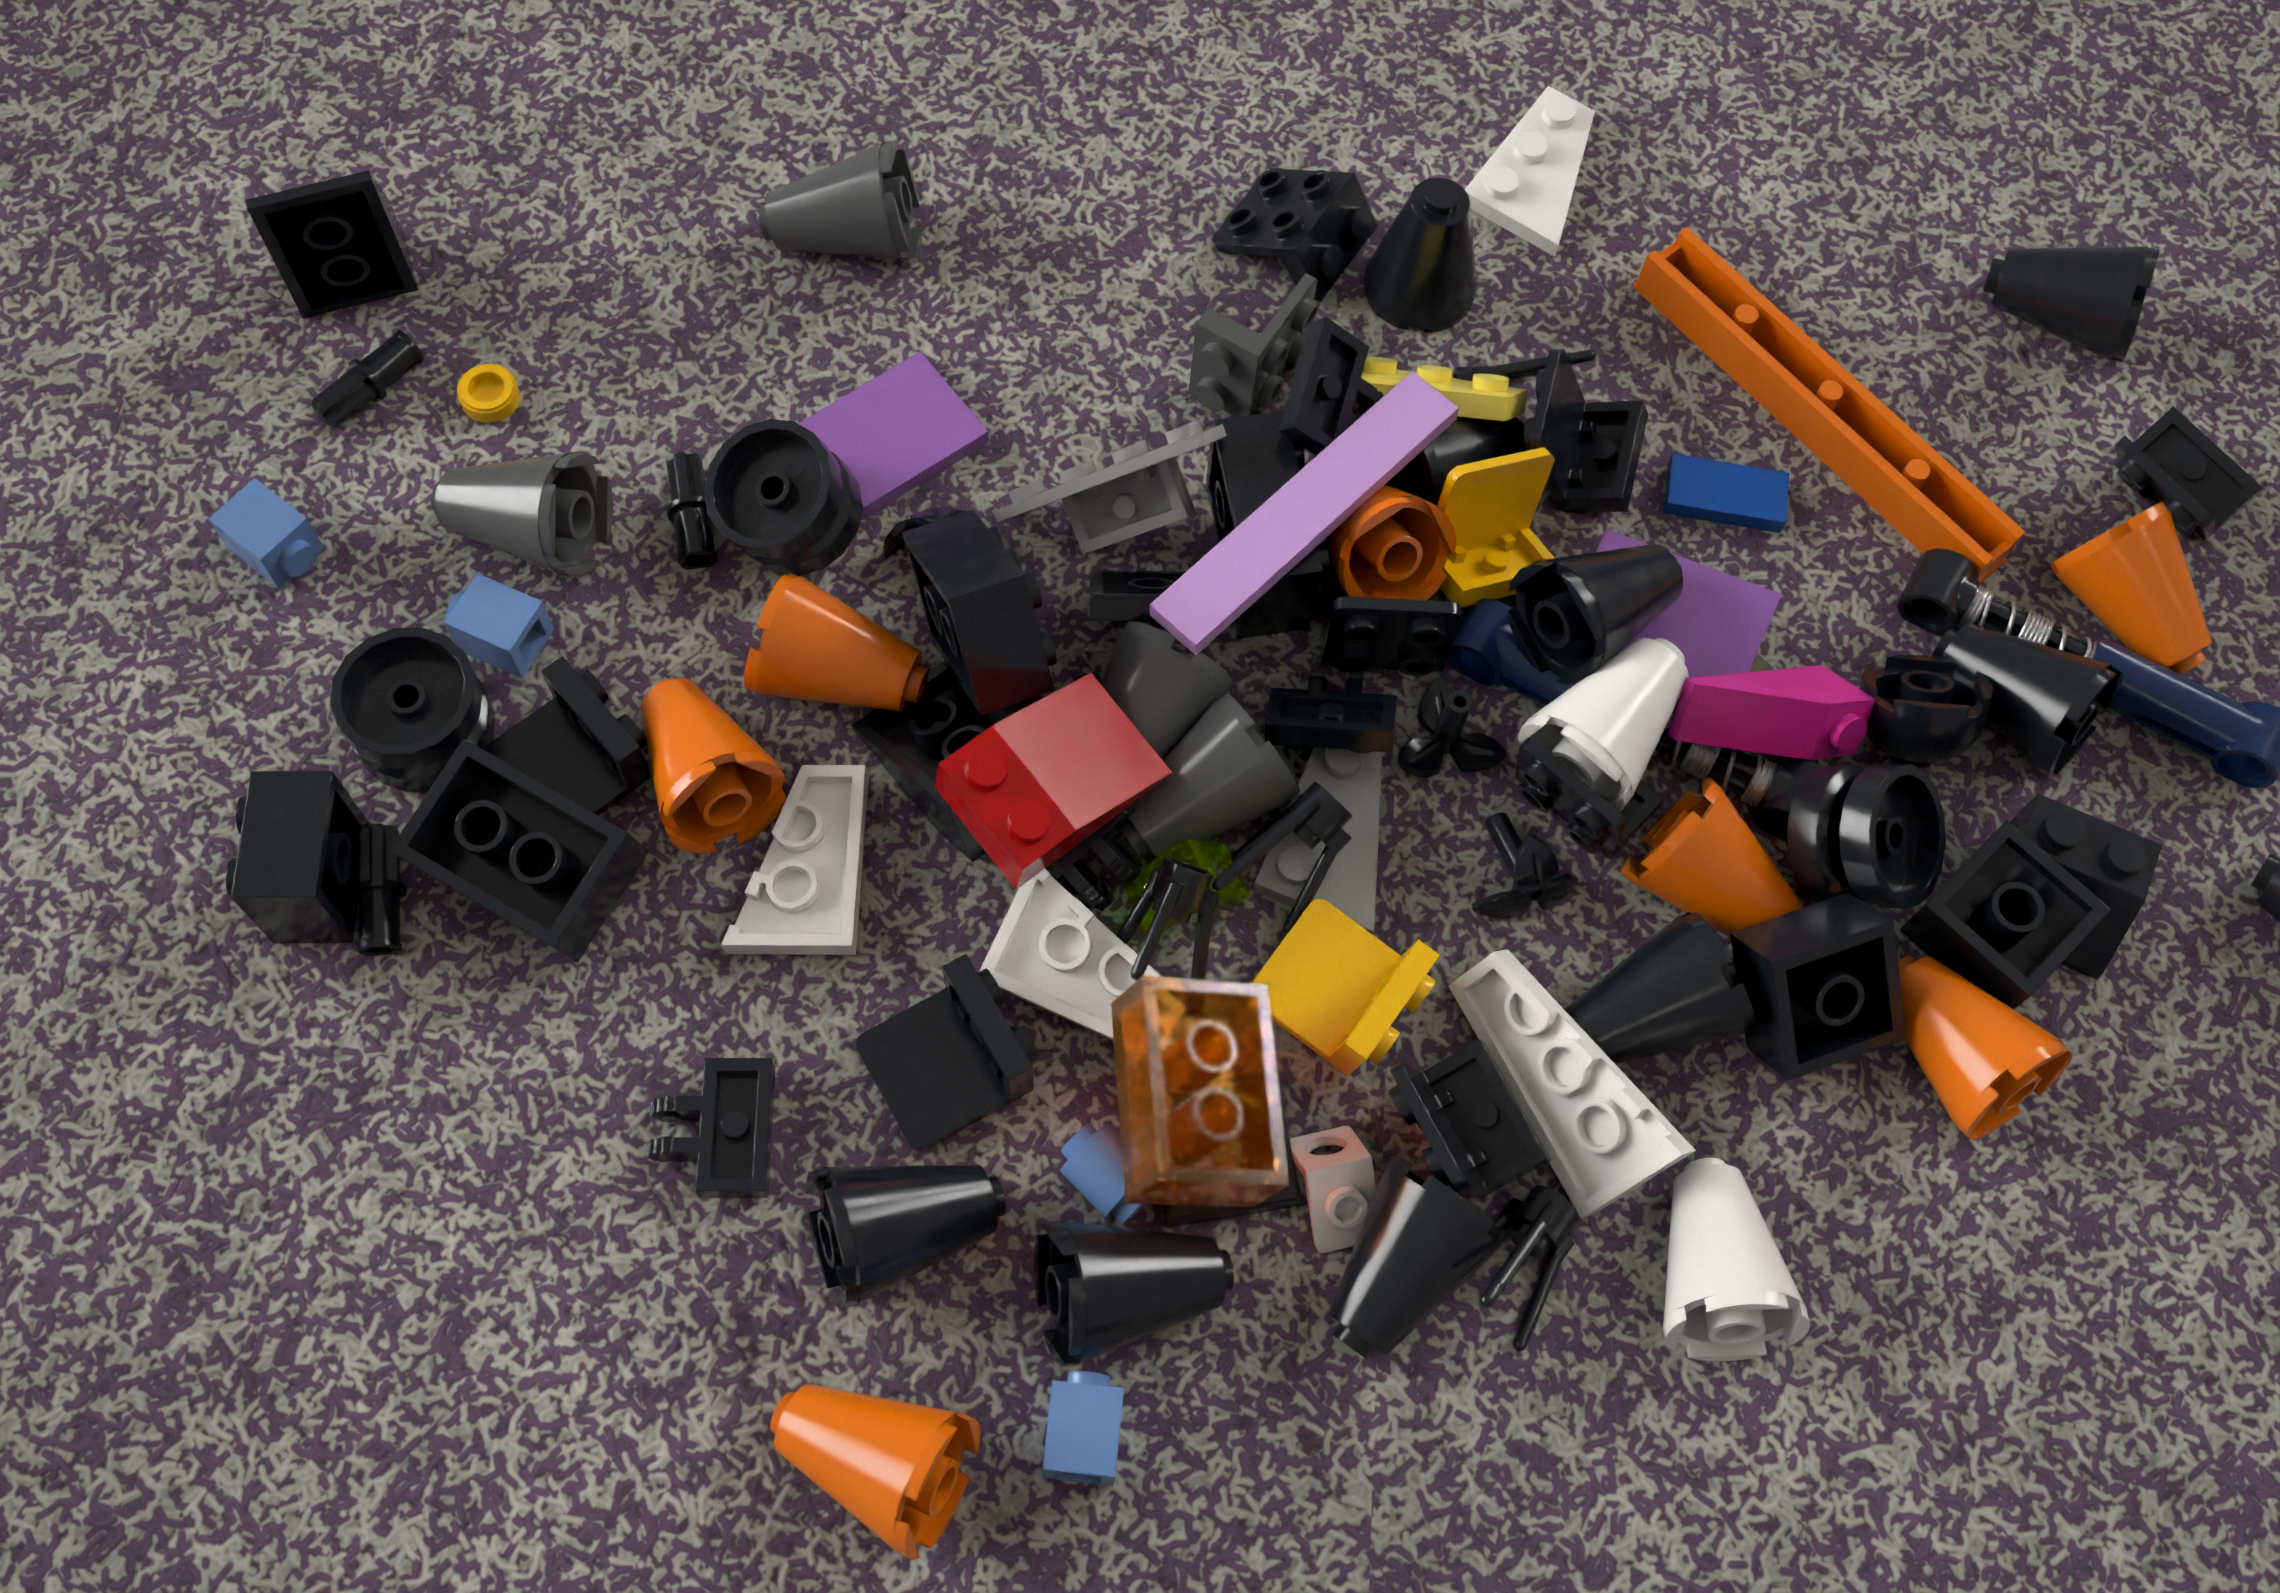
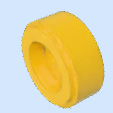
M482 364L471 368L460 378L457 385V396L464 412L471 419L478 422L494 423L504 420L517 409L520 402V390L514 375L507 368L497 364Z

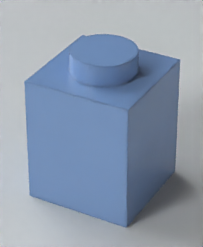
M256 478L251 480L208 519L226 547L278 589L290 578L306 573L314 564L317 554L324 548L308 519Z
M476 573L465 591H459L452 598L446 612V619L443 622L453 642L466 654L522 679L554 631L542 601L479 573Z
M1071 1371L1068 1372L1067 1382L1052 1380L1042 1478L1114 1486L1124 1388L1110 1386V1376L1095 1372Z

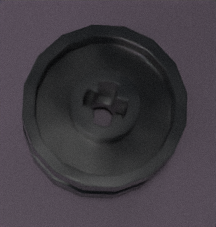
M768 419L742 428L723 443L709 464L704 485L707 514L720 534L741 548L751 559L775 574L789 575L791 573L801 576L824 569L844 554L859 529L863 503L858 481L847 465L835 453L831 452L815 433L794 421Z
M394 628L367 638L346 655L332 679L329 705L337 728L353 747L354 753L363 766L385 785L405 792L429 791L463 739L481 749L494 740L495 713L488 695L477 678L466 653L448 636L425 628Z
M1913 764L1877 765L1867 767L1866 769L1860 765H1830L1814 768L1801 780L1790 807L1787 825L1788 857L1795 880L1807 898L1816 903L1848 892L1875 908L1906 909L1920 905L1935 887L1942 870L1946 845L1943 808L1938 790L1927 773Z

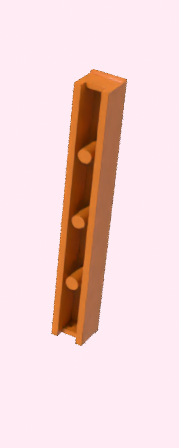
M1686 227L1679 232L1676 241L1662 252L1658 253L1654 250L1647 255L1639 278L1632 287L1922 554L1927 550L1936 548L1960 553L1977 567L1980 583L2007 562L2008 559L2006 557L2025 534V531L1693 231Z

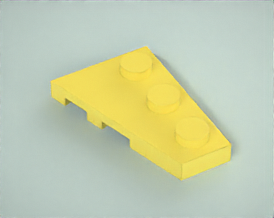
M1367 357L1361 378L1376 387L1377 391L1383 392L1382 394L1386 395L1410 371L1397 370L1398 361L1394 359ZM1434 365L1417 366V372H1415L1417 375L1459 407L1458 417L1508 421L1525 414L1528 390L1508 387V377L1494 374H1474L1473 381L1452 378L1453 369Z

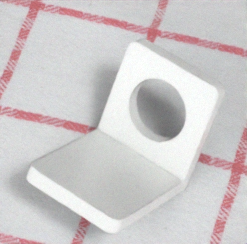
M1341 1126L1290 1138L1294 1162L1305 1179L1316 1249L1320 1253H1327L1354 1246L1376 1191L1372 1156L1350 1126ZM1334 1145L1344 1148L1330 1155H1314L1310 1153L1312 1150L1323 1146Z

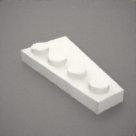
M1508 949L1492 952L1448 985L1476 1036L1485 1042L1551 1158L1548 1162L1581 1219L1601 1211L1696 1151Z

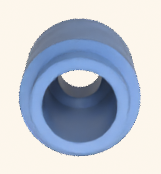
M1090 1123L1086 1124L1060 1151L1067 1158L1060 1172L1104 1218L1112 1215L1122 1226L1146 1205L1161 1188L1150 1176L1154 1169L1109 1123L1102 1126L1099 1130H1096Z

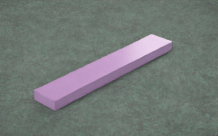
M1411 371L1150 604V616L1194 655H1197L1457 419L1459 407L1414 371Z

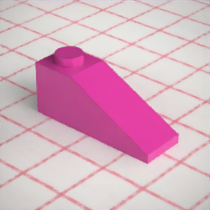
M1823 665L1691 677L1685 679L1667 735L1675 741L1806 760L1855 755L1859 744L1866 735L1867 722L1876 699Z

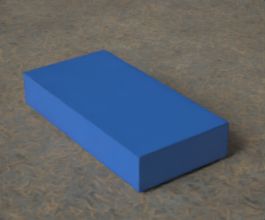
M1672 453L1667 464L1663 514L1780 533L1786 524L1789 473Z

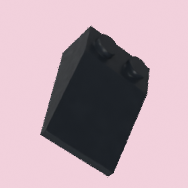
M369 170L245 200L247 210L303 319L418 290L403 231L389 199Z
M944 661L929 672L926 687L918 703L908 701L902 711L874 709L851 726L858 737L943 837L972 862L986 853L935 788L938 763L995 723L1019 710L1016 706L1010 705L981 716L946 661Z

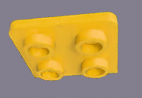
M1542 447L1459 465L1448 473L1437 507L1446 514L1453 525L1456 535V549L1454 556L1451 553L1448 555L1442 570L1447 576L1440 589L1451 602L1458 603L1461 608L1475 605L1480 599L1484 598L1495 600L1515 595L1516 589L1510 592L1508 590L1510 581L1521 568L1539 560L1555 558L1529 528L1555 460L1554 456L1546 448Z
M1315 899L1307 906L1249 985L1246 997L1251 1005L1345 1075L1349 1076L1367 1059L1377 1065L1392 1047L1400 1034L1399 1031L1391 1026L1403 1007L1413 1013L1429 994L1436 980L1427 973L1440 954L1418 939L1401 956L1328 901Z

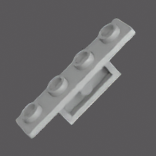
M1199 419L1164 433L1168 444L1150 451L1146 440L1112 452L1111 455L1115 464L1097 470L1094 461L1090 460L1059 472L1063 484L1045 490L1042 479L1013 489L1008 492L1012 503L994 510L993 513L997 522L1062 499L1082 554L1182 520L1195 514L1196 511L1175 456L1227 436L1224 426L1220 424L1203 430Z

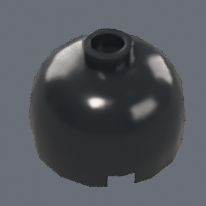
M1895 655L1887 657L1885 668L1875 671L1873 662L1865 666L1860 685L1862 691L1876 699L1867 722L1866 734L1876 746L1887 754L1894 756V759L1900 764H1913L1918 768H1924L1932 763L1951 759L1968 750L1980 737L1987 720L1993 685L1985 675L1978 671L1976 672L1975 683L1955 675L1958 663L1943 658L1925 655Z

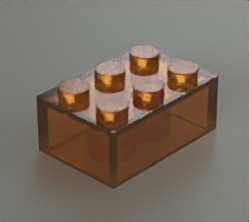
M1141 976L1111 1003L1126 1203L1254 1207L1289 1186L1268 984Z

